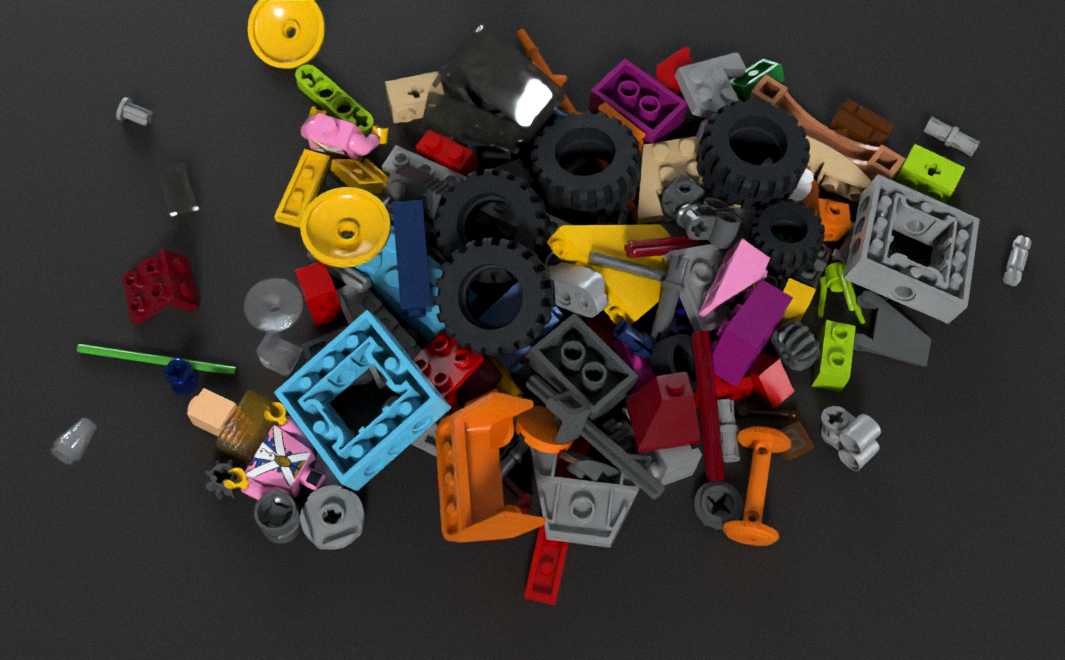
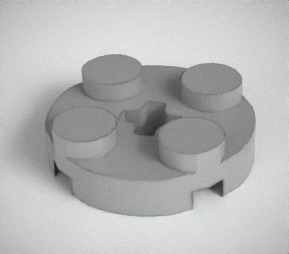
M327 485L318 488L310 494L304 508L301 509L300 523L302 530L308 540L319 549L335 550L351 544L362 534L365 521L362 503L355 493L343 489L342 486ZM334 510L335 514L341 513V517L337 519L336 524L324 522V519L328 517V511Z

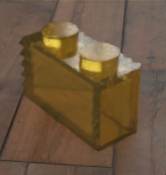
M247 390L215 441L219 450L250 464L273 424L279 425L277 421H268L264 417L265 411L270 412L275 418L278 416L279 411L272 404L274 402Z

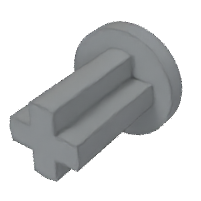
M124 97L118 106L116 117L120 121L129 119L147 126L152 120L153 112L132 104L131 98Z

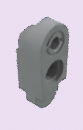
M564 262L559 263L557 266H547L550 271L548 272L550 280L554 282L553 298H555L556 306L592 318L610 305V301L604 293L606 288L602 275L598 272H594L590 268Z

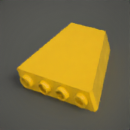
M661 224L562 225L546 242L562 262L590 268L592 271L602 275L606 286L604 293L610 301V305L604 311L616 325L624 320L631 326L660 301L663 290L662 282L591 264L588 262V258L593 251L668 272V267L663 258L664 255L628 258L626 251H624V245H627L631 240L671 237Z

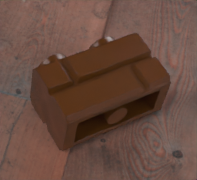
M848 98L834 116L829 129L856 142L880 147L881 144L884 145L887 142L895 125Z

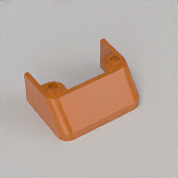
M494 391L442 419L438 424L435 440L441 528L443 537L447 541L461 543L514 538L546 524V518L522 514L517 506H504L499 449L506 446L514 436L513 417L534 407L532 400Z

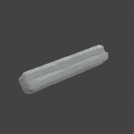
M307 252V257L310 258L312 263L319 262V260ZM325 264L331 275L360 293H366L368 288L372 286L369 277L353 267H334Z

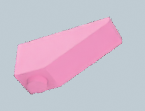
M744 239L739 240L726 252L698 314L704 317L744 293L754 284L758 285L768 274L766 267L770 257Z

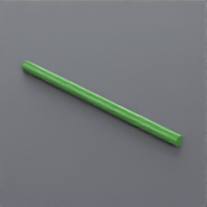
M78 344L77 346L78 353L234 376L237 374V367L85 344Z

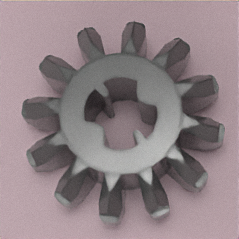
M790 320L787 323H783L777 327V330L770 337L773 343L772 347L778 354L777 357H780L785 365L788 364L792 370L801 372L803 369L809 368L821 355L820 345L815 340L814 334H811L808 327L803 326L799 321Z

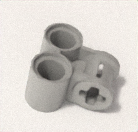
M839 406L828 407L822 412V439L838 450L840 460L848 468L859 471L879 451V445L875 440L881 434L879 425L868 415L860 414L856 418Z

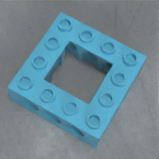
M368 310L274 392L340 483L356 491L363 487L452 408L382 321ZM373 366L388 380L386 382L388 387L401 397L390 407L386 405L382 409L384 412L366 428L361 427L358 430L359 434L355 437L331 406L330 402L368 368Z

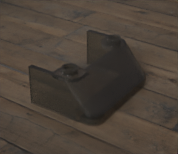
M479 24L475 27L431 84L436 88L443 78L447 84L455 88H464L469 84L511 119L508 123L509 133L513 139L519 141L512 151L515 155L535 136L565 99V93L557 83L492 28L484 24Z

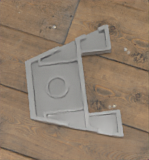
M732 53L679 67L674 76L692 115L709 119L722 106L728 104L730 107L731 102L738 101L737 94L733 90L728 77H743L747 69L739 53Z
M530 447L542 516L546 518L544 527L547 540L611 548L640 487L622 471L620 484L555 477L559 453L550 454ZM628 454L645 470L649 471L652 463L651 456Z

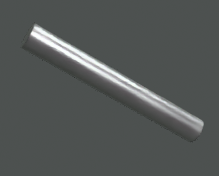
M593 251L588 258V262L591 264L659 282L665 280L667 276V271Z

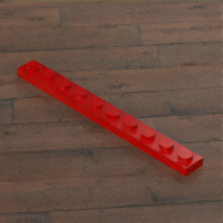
M597 314L592 318L586 317L585 324L610 347L615 323L610 317ZM580 435L579 438L574 439L570 449L567 451L588 454L590 443ZM560 450L555 477L579 479L566 469L569 464L560 457L561 453L565 450ZM544 525L539 527L524 599L555 606L569 542L547 540Z

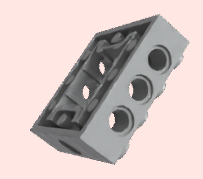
M877 174L861 193L843 279L949 324L968 307L980 219ZM892 230L933 247L930 266L925 267L900 253H894L888 258L889 245L894 238L891 235Z

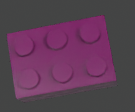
M624 59L590 91L588 110L593 114H598V107L606 102L646 135L642 140L644 144L665 141L683 123L688 104L630 61Z
M761 280L755 289L750 287L741 301L744 304L737 303L730 314L729 319H731V322L725 320L716 335L719 336L720 340L715 339L711 345L714 374L737 387L770 340L773 332H775L793 297L764 280Z

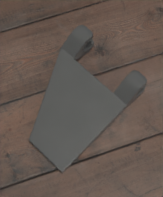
M863 291L857 297V306L877 309L872 337L869 338L864 334L856 333L853 350L871 352L926 367L931 338L883 298L871 291Z

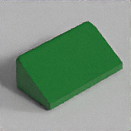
M763 58L748 68L743 77L731 79L730 83L737 94V98L742 100V103L746 102L750 97L751 91L765 74L779 83H783L782 65Z

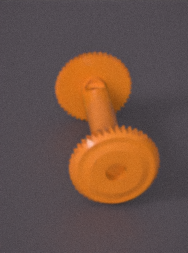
M751 426L744 428L737 434L739 444L753 450L743 520L725 523L723 525V532L727 537L739 543L767 546L773 544L779 538V533L776 530L762 524L771 454L775 452L781 453L790 449L791 441L786 434L779 430L763 426ZM754 518L756 521L751 522L749 519Z

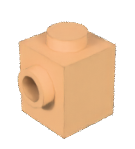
M203 388L200 394L195 396L189 403L187 415L193 425L225 440L241 413L236 403Z

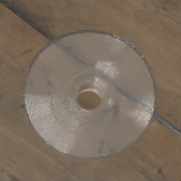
M279 278L267 279L257 283L249 290L244 300V313L247 320L252 326L264 332H279L291 327L299 319L303 310V298L299 289L293 283ZM274 307L280 308L276 312H270L271 309Z

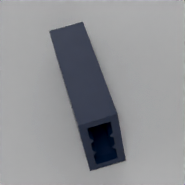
M422 200L392 202L402 315L408 314V318L426 317L427 312H432L423 202Z

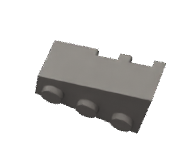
M635 393L627 395L626 400H628ZM625 401L622 412L625 421L630 425L631 422ZM690 445L644 452L645 456L652 457L651 467L648 472L662 485L692 476L702 457L699 448L692 449Z

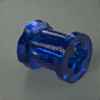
M181 358L174 359L164 369L165 378L170 382V386L177 394L187 395L197 388L198 378L192 371L188 361H184Z

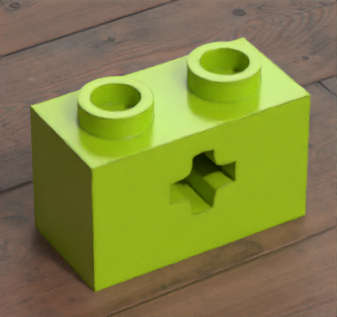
M914 144L895 182L946 204L965 167Z
M830 320L825 321L817 336L821 355L814 361L811 387L841 392L850 379L856 326Z

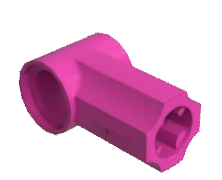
M619 339L610 343L612 350L638 375L634 390L628 395L636 393L655 378L651 362L641 355H634L630 351V347Z

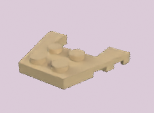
M697 136L643 145L637 224L662 220L663 212L658 195H661L664 186L670 180L675 181L681 174L688 179L696 181L701 188L705 187L702 182L703 176H699L696 168L698 164L696 162V152L700 142ZM734 204L733 206L728 205V209L741 207L737 204Z

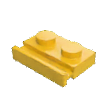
M364 158L363 162H360L358 159L332 160L330 170L348 187L363 189L372 194L382 193V190L386 189L389 177L368 158Z

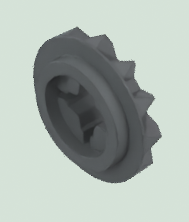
M723 481L704 484L697 491L693 502L696 516L699 517L704 526H710L716 531L723 529V525L729 521L740 520L744 509L743 499L738 490ZM722 497H725L723 509L726 511L719 510L714 515L711 514L714 505L710 501L718 502Z

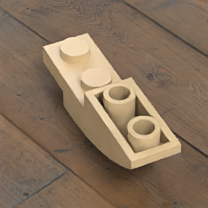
M806 136L805 138H808L810 143V159L806 168L814 176L818 177L816 181L818 187L859 203L861 193L871 183V180L845 156L822 142Z

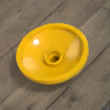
M259 0L253 7L248 21L249 41L257 56L267 64L280 69L297 68L308 63L319 52L325 37V19L319 5L314 0ZM295 28L296 34L290 37V30Z
M354 187L335 188L317 196L305 209L300 224L302 240L308 252L320 262L334 267H354L370 261L383 250L391 230L390 217L381 200L366 190ZM346 235H351V236H352V237L349 238V239H344V238H343V237L346 236Z

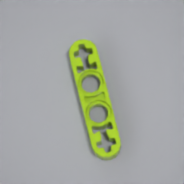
M306 64L296 70L297 86L323 110H327L331 117L351 122L356 126L358 121L362 124L358 126V129L365 137L372 134V127L374 126L372 115L318 68ZM327 89L333 92L331 96L326 98L319 96L322 90ZM341 105L351 107V110L347 113L337 112V108Z

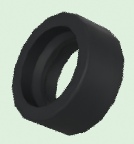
M677 334L657 342L651 355L654 377L677 373L673 360L675 349L683 360L685 372L687 371L692 390L697 389L692 337L687 334Z

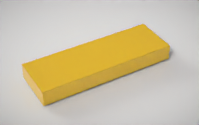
M304 149L274 217L277 222L300 228L303 213L307 206L316 198L330 166V155Z

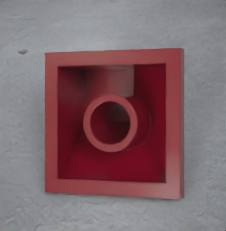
M687 371L656 376L626 400L638 453L700 443L695 399Z

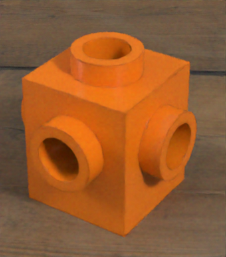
M818 198L811 207L815 210L814 215L821 217V224L825 228L823 241L837 242L851 229L849 204Z

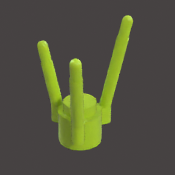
M832 263L826 266L825 276L820 278L821 289L818 318L823 317L827 288L829 287L832 292L843 291L849 310H854L859 323L864 324L865 320L861 308L857 306V297L852 287V282L843 279L846 264Z

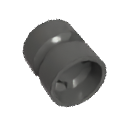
M281 491L268 492L260 497L255 505L254 516L265 537L273 543L279 544L290 542L296 538L301 531L300 512L292 497Z

